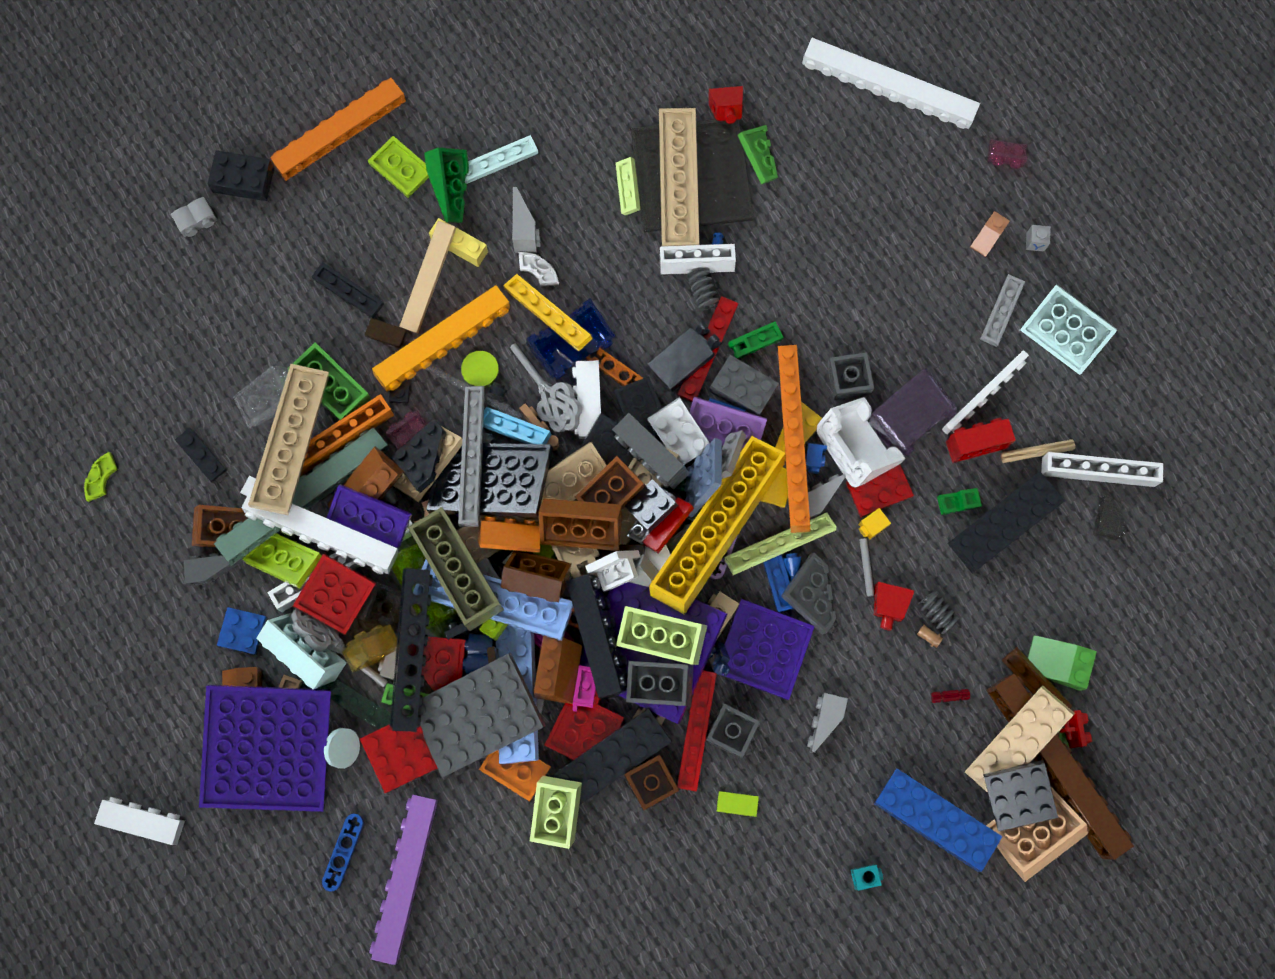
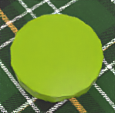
M475 351L468 354L463 360L461 373L469 385L484 386L485 388L492 385L499 374V365L495 357L490 353Z

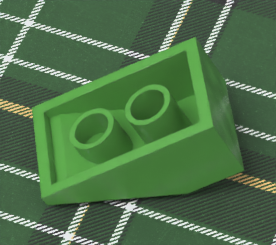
M1034 635L1028 659L1048 681L1082 691L1088 687L1097 651Z

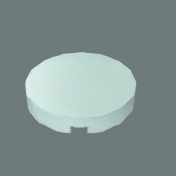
M348 728L334 730L326 740L328 741L327 745L324 746L325 759L329 765L335 768H347L354 763L359 754V737L356 732Z

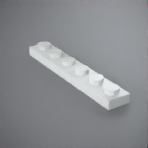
M1023 350L958 412L942 430L948 434L951 431L954 433V430L959 429L962 426L960 422L964 418L968 420L975 413L973 411L975 407L981 408L988 401L986 397L990 393L994 395L1001 388L999 384L1002 381L1007 383L1014 376L1012 372L1015 369L1019 371L1026 364L1024 360L1029 355Z

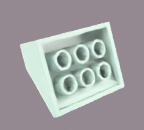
M1057 284L1020 329L1079 375L1082 374L1117 331L1114 326Z

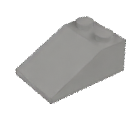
M513 187L512 240L514 252L537 253V247H540V231L536 229L535 221L517 187Z

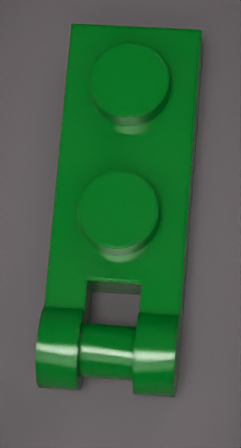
M772 322L728 342L730 349H733L734 357L741 359L783 340V335L776 322ZM744 343L746 348L741 350L739 345Z

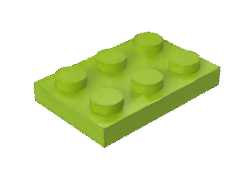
M394 136L368 160V163L408 198L429 178L426 164Z

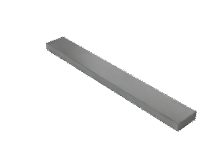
M484 386L465 387L459 527L479 526L485 403Z

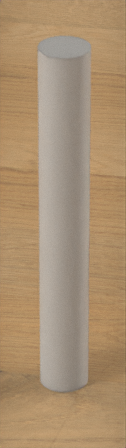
M867 538L859 540L867 597L875 596Z

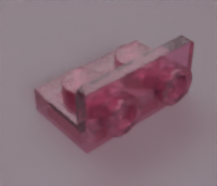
M991 139L987 162H992L996 166L1005 164L1010 165L1011 168L1024 167L1027 162V145Z
M417 410L415 412L411 411L404 416L402 421L390 425L386 433L399 450L427 424Z

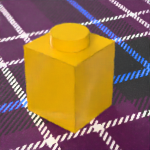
M878 508L858 524L860 526L859 531L865 538L872 539L887 528L891 522L881 509Z

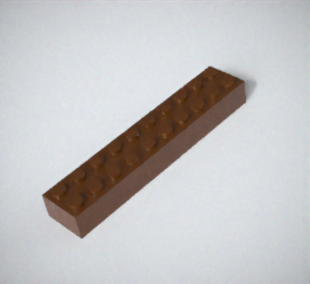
M1015 673L1002 678L986 689L1008 723L1033 697L1024 688L1025 684L1021 677L1016 676ZM1057 732L1033 759L1035 762L1044 761L1051 786L1087 824L1088 834L1086 837L1102 859L1115 860L1134 847L1131 843L1132 838L1126 830H1122L1118 817L1109 811L1107 801L1103 796L1098 795L1095 790V784L1084 775L1082 765L1073 759L1071 749L1067 744L1062 743L1059 738L1060 734Z

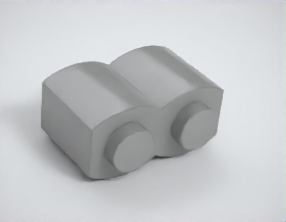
M204 197L198 198L187 206L171 213L179 231L184 237H192L201 228H209L217 221L215 214Z

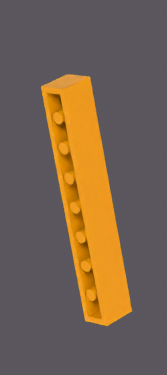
M495 285L373 367L374 376L386 392L397 389L401 382L406 379H412L416 372L420 369L428 368L432 361L444 357L448 350L459 347L463 340L475 336L482 327L490 326L495 318L506 315L509 311L508 309H510L509 301Z

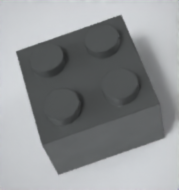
M867 352L829 358L827 369L833 400L865 396L872 393L874 385Z
M723 704L705 741L741 759L760 721Z

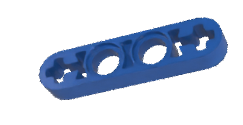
M351 814L345 819L322 879V885L327 891H335L342 884L364 826V819L359 814ZM355 817L358 818L357 822L360 823L359 826H355L353 832H356V836L345 833L346 829L350 831L352 824L349 821L354 820ZM347 836L353 842L352 846L348 849L342 846V840ZM338 856H342L345 859V865L342 868H337L334 865V860ZM330 869L342 872L341 875L336 874L334 880L337 882V885H332L330 888L327 879H331L334 872H330Z

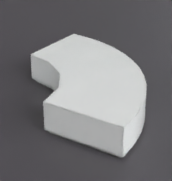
M518 252L520 271L533 274L539 280L540 287L559 285L557 274L551 264L539 255L529 252Z

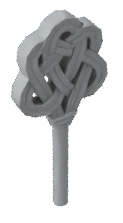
M517 344L511 345L510 349L538 385L539 394L541 395V401L537 405L538 416L542 420L548 421L550 427L555 432L577 429L582 406L575 399L574 390L571 385L566 382L552 385L544 381Z
M298 608L292 612L293 630L304 638L310 648L317 652H324L326 649H329L332 652L340 653L381 687L386 685L387 680L345 647L344 642L338 636L339 631Z

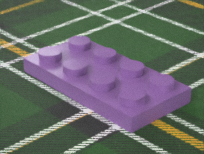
M697 397L693 398L690 408V414L708 441L712 442L714 438L722 440V446H724L725 438L730 433H736L741 430L746 434L742 449L751 436L761 440L767 421L765 417Z

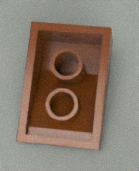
M209 505L194 507L192 546L216 547L214 543L220 535L229 533L233 530L232 528L235 524L248 519L245 516L246 513H244L242 508Z

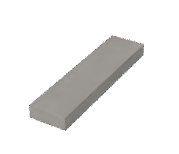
M1009 274L1007 275L980 340L996 347L999 345L1025 281Z

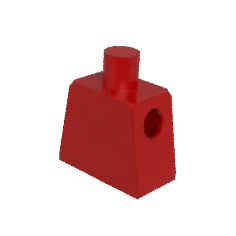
M743 86L709 89L708 103L717 121H726L728 124H732L737 119L742 118Z
M882 582L875 584L874 616L882 617L880 628L892 630L894 620L901 622L904 619L914 590Z

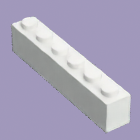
M1048 452L1042 457L1041 473L1049 477L1156 487L1163 482V463Z

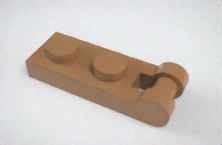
M525 403L519 408L520 413L528 423L550 430L544 421L540 422L537 419L538 414L532 406L529 408ZM551 435L546 444H551L553 451L559 448V441L556 436Z

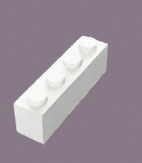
M735 244L660 247L661 275L688 274L695 270H709L710 273L735 272Z
M599 360L576 361V367H572L573 378L577 379V385L573 386L574 397H577L582 406L579 425L575 429V434H579V439H585L598 415L601 413Z
M110 797V800H102L94 824L170 845L178 844L185 822L179 819L180 815L168 813L167 816L160 814L161 810L150 807L148 811L143 810L140 804L132 802L129 805L121 804L122 800Z

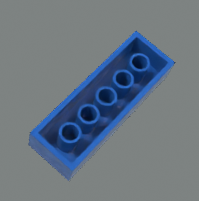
M897 768L874 803L977 872H982L1003 837Z

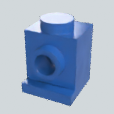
M807 444L805 461L806 470L809 473L818 474L821 466H824L825 455H822V453H825L827 450L826 445Z

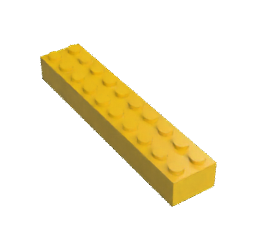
M751 436L740 452L732 476L722 479V485L707 500L649 585L651 597L685 615L785 465V452Z

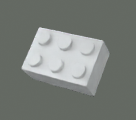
M680 397L648 418L649 423L665 447L680 456L678 460L683 465L700 455L706 445L710 444Z

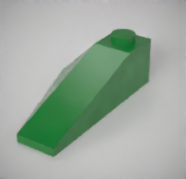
M438 147L425 152L427 174L445 222L462 223L465 205L463 194L467 188L465 178L469 172L467 150Z

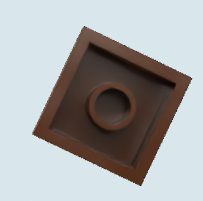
M660 755L624 774L643 811L679 791Z

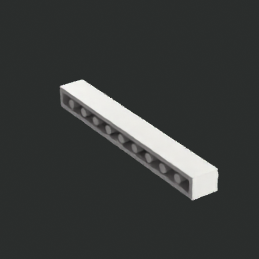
M811 38L803 57L802 64L808 69H817L826 76H835L841 82H850L859 89H868L877 96H886L892 102H901L910 109H919L925 115L937 116L941 121L952 122L962 129L970 128L980 105L976 101L814 38Z

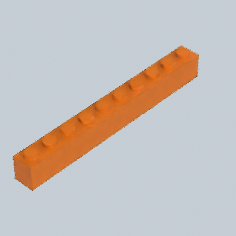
M797 345L778 346L791 533L810 532Z

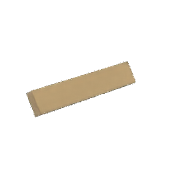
M441 221L437 222L399 327L419 333L454 237L455 226Z

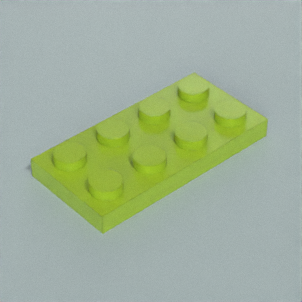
M274 534L248 553L242 560L246 564L300 589L315 569L322 555L279 534Z

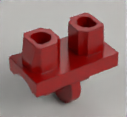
M1081 710L1073 711L1075 714L1064 725V728L1059 730V733L1066 734L1069 748L1087 746L1088 743L1092 742L1091 734L1085 732L1083 724H1087L1089 721L1088 715L1081 713Z

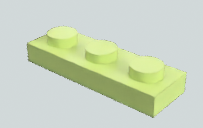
M629 157L616 162L621 214L629 215L641 210L635 159Z

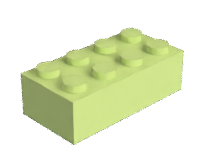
M625 606L616 646L698 665L707 625Z

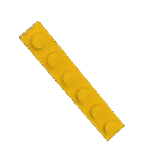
M518 274L503 285L510 295L576 350L580 351L592 340V336Z

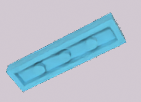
M486 407L484 410V428L525 444H546L552 435L549 430Z

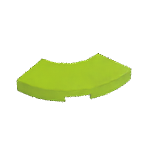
M111 452L101 456L91 466L92 468L85 479L84 485L87 502L106 495L105 487L107 480L112 473L118 470Z

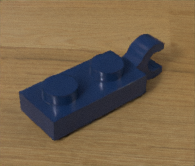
M716 641L709 655V661L714 673L718 675L723 673L724 676H727L730 671L728 666L730 657L724 643Z

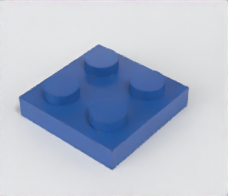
M227 607L217 646L256 655L260 642L256 638L265 625L266 616Z

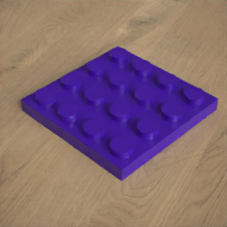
M741 599L724 644L730 657L728 662L730 671L724 677L789 700L815 626Z

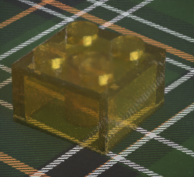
M390 624L384 627L378 625L371 629L369 633L363 631L355 635V639L347 643V647L342 653L352 673L381 662V660L385 659L386 655L394 652L397 646V637Z

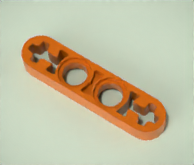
M592 345L586 349L585 357L587 361L599 360L596 357L590 358V351H597V356L600 358L603 355L605 356L599 364V370L622 386L628 385L633 376L635 377L634 382L643 379V377L600 347ZM606 361H611L614 363V368L607 370L603 365ZM623 371L627 372L630 376L625 381L619 378V374Z

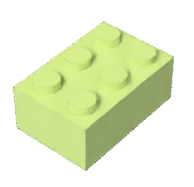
M548 776L540 778L536 787L530 835L531 842L568 849L575 841L582 787L581 782Z

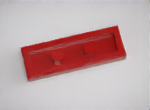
M679 497L675 500L679 506L642 541L646 547L658 554L694 509L691 504Z

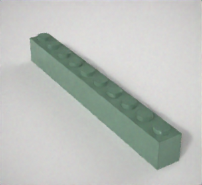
M374 428L363 431L357 440L348 442L342 451L333 453L324 464H318L309 475H303L299 478L292 504L306 510L310 509L337 489L338 485L344 484L375 446L383 453L389 450L387 443ZM248 518L244 522L240 521L232 528L233 530L229 533L220 535L214 545L232 566L280 531L281 528L276 526L271 528L263 524V521L258 518L256 520Z

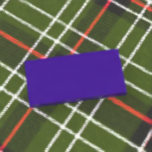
M340 484L337 487L327 519L399 550L412 514Z

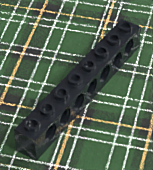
M403 569L389 728L392 731L417 732V727L421 725V715H418L419 707H422L423 696L420 695V687L424 686V675L421 674L422 667H425L426 655H423L424 646L426 647L428 642L425 627L429 625L427 606L430 607L431 595L428 594L429 586L431 587L433 582V575H430V570ZM415 584H419L422 588L419 595H415L412 591ZM413 604H417L420 607V612L417 615L411 613V606ZM412 624L418 626V632L415 635L409 633V627ZM411 644H414L417 649L414 655H409L407 652V648ZM412 664L415 667V671L412 675L408 676L405 669L408 665ZM410 684L413 687V692L411 695L406 696L404 688ZM405 705H410L411 713L404 716L402 708Z

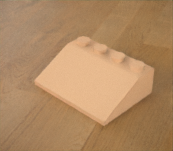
M1052 787L1051 790L1058 818L998 831L995 819L986 825L1003 836L997 848L1025 882L1088 834L1087 824Z

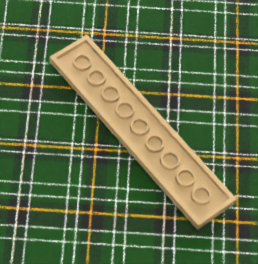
M589 442L548 470L542 501L543 499L575 500V496L607 466L592 442ZM480 515V518H484V519H485V516H491V515ZM495 516L497 517L496 520H504L505 517L516 518L518 522H524V519L536 520L535 523L539 524V516ZM479 526L462 527L457 530L476 563L500 550L480 548L478 544Z

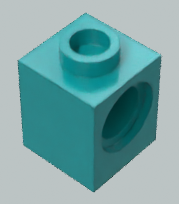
M873 864L850 869L855 890L859 891L882 885L883 874L881 868H877V865ZM866 871H870L872 874V880L869 883L863 880V875Z

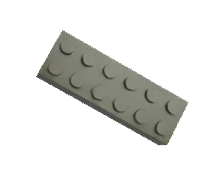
M443 507L408 527L469 631L504 610Z

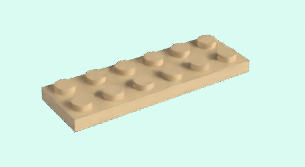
M1042 686L968 767L965 773L988 793L983 774L1030 763L1075 713Z

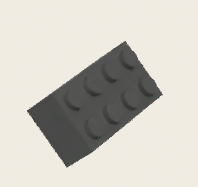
M630 413L612 429L616 433L614 438L625 449L630 447L628 451L639 462L643 460L641 464L652 475L656 473L655 477L664 487L670 486L674 490L689 475L686 467Z

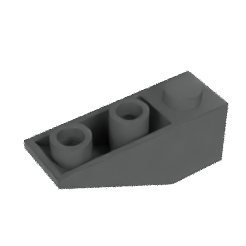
M221 553L209 554V557L202 558V556H191L190 560H184L185 584L189 586L210 584L243 562V558L231 566Z

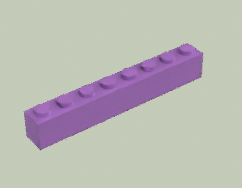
M412 795V798H408L406 810H408L407 818H403L401 824L402 838H398L395 849L398 851L397 858L392 860L390 871H393L392 878L388 879L385 891L388 892L387 898L382 901L380 912H383L381 921H377L375 933H378L376 942L372 941L370 947L371 960L392 965L398 964L438 800Z

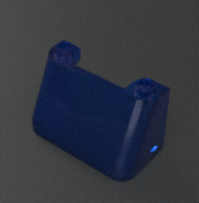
M591 298L583 302L582 307L575 309L573 313L568 315L592 336V340L580 351L576 350L550 327L544 331L541 330L539 336L534 333L526 338V345L551 378H561L566 374L565 370L575 365L576 361H581L600 348L606 349L613 344L612 340L615 338V335Z

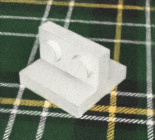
M638 550L616 551L585 567L587 573H597L604 592L637 578L638 574L633 561L641 557Z

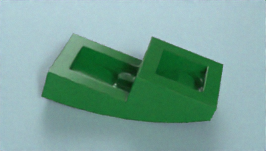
M978 488L937 496L941 515L982 507Z

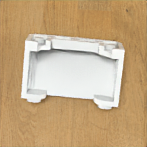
M865 397L831 408L817 425L819 438L827 446L828 452L841 472L846 475L845 478L853 487H859L905 460V457L898 448H885L867 421L871 416L872 409Z

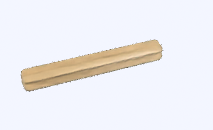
M1066 440L1001 453V460L1003 463L1044 456L1048 452L1061 453L1072 451L1075 449L1074 440Z

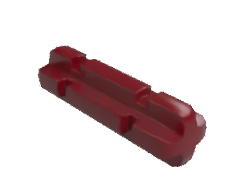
M969 689L931 693L932 703L970 699Z

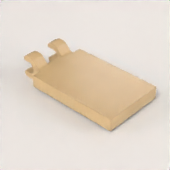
M551 545L558 560L572 563L570 573L573 579L581 576L579 568L595 562V558L599 556L597 549Z

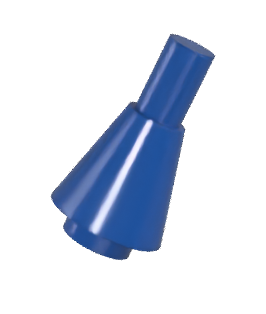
M797 553L786 554V558H783L790 582L800 569L801 557H798Z

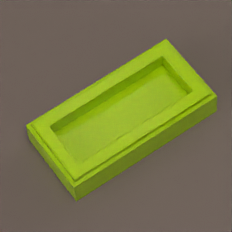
M719 791L716 812L756 817L759 797Z

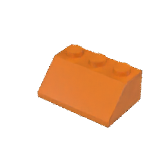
M485 516V519L480 518L478 544L480 548L540 553V526L538 523H535L536 520L524 519V522H518L516 518L505 517L504 520H496L497 517Z

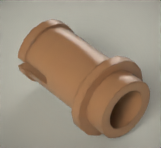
M925 625L917 633V635L929 642L931 647L937 648L943 639L940 633L936 634Z

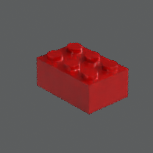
M996 418L991 420L989 424L984 425L982 422L973 425V428L970 429L962 427L954 430V433L946 441L952 463L1007 449L1016 440L1009 418L1004 420Z

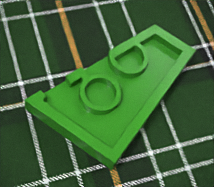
M767 125L738 134V138L761 184L778 178L774 157L770 155L769 147L771 143L766 137Z

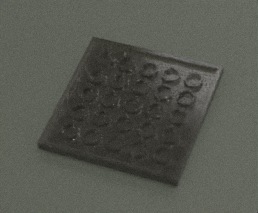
M716 119L696 121L699 226L753 221L744 151L738 138V134L741 133L739 119L732 124H728L726 121H717ZM659 125L630 128L643 231H661Z

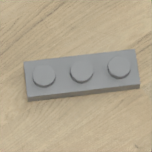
M742 430L730 433L725 438L722 448V479L733 474L746 438V434Z

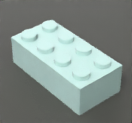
M291 613L267 620L256 639L262 643L264 648L270 650L279 661L289 667L293 674L298 675L308 687L314 690L337 679L346 662L329 649H326L324 652H317L310 648L304 638L293 630Z

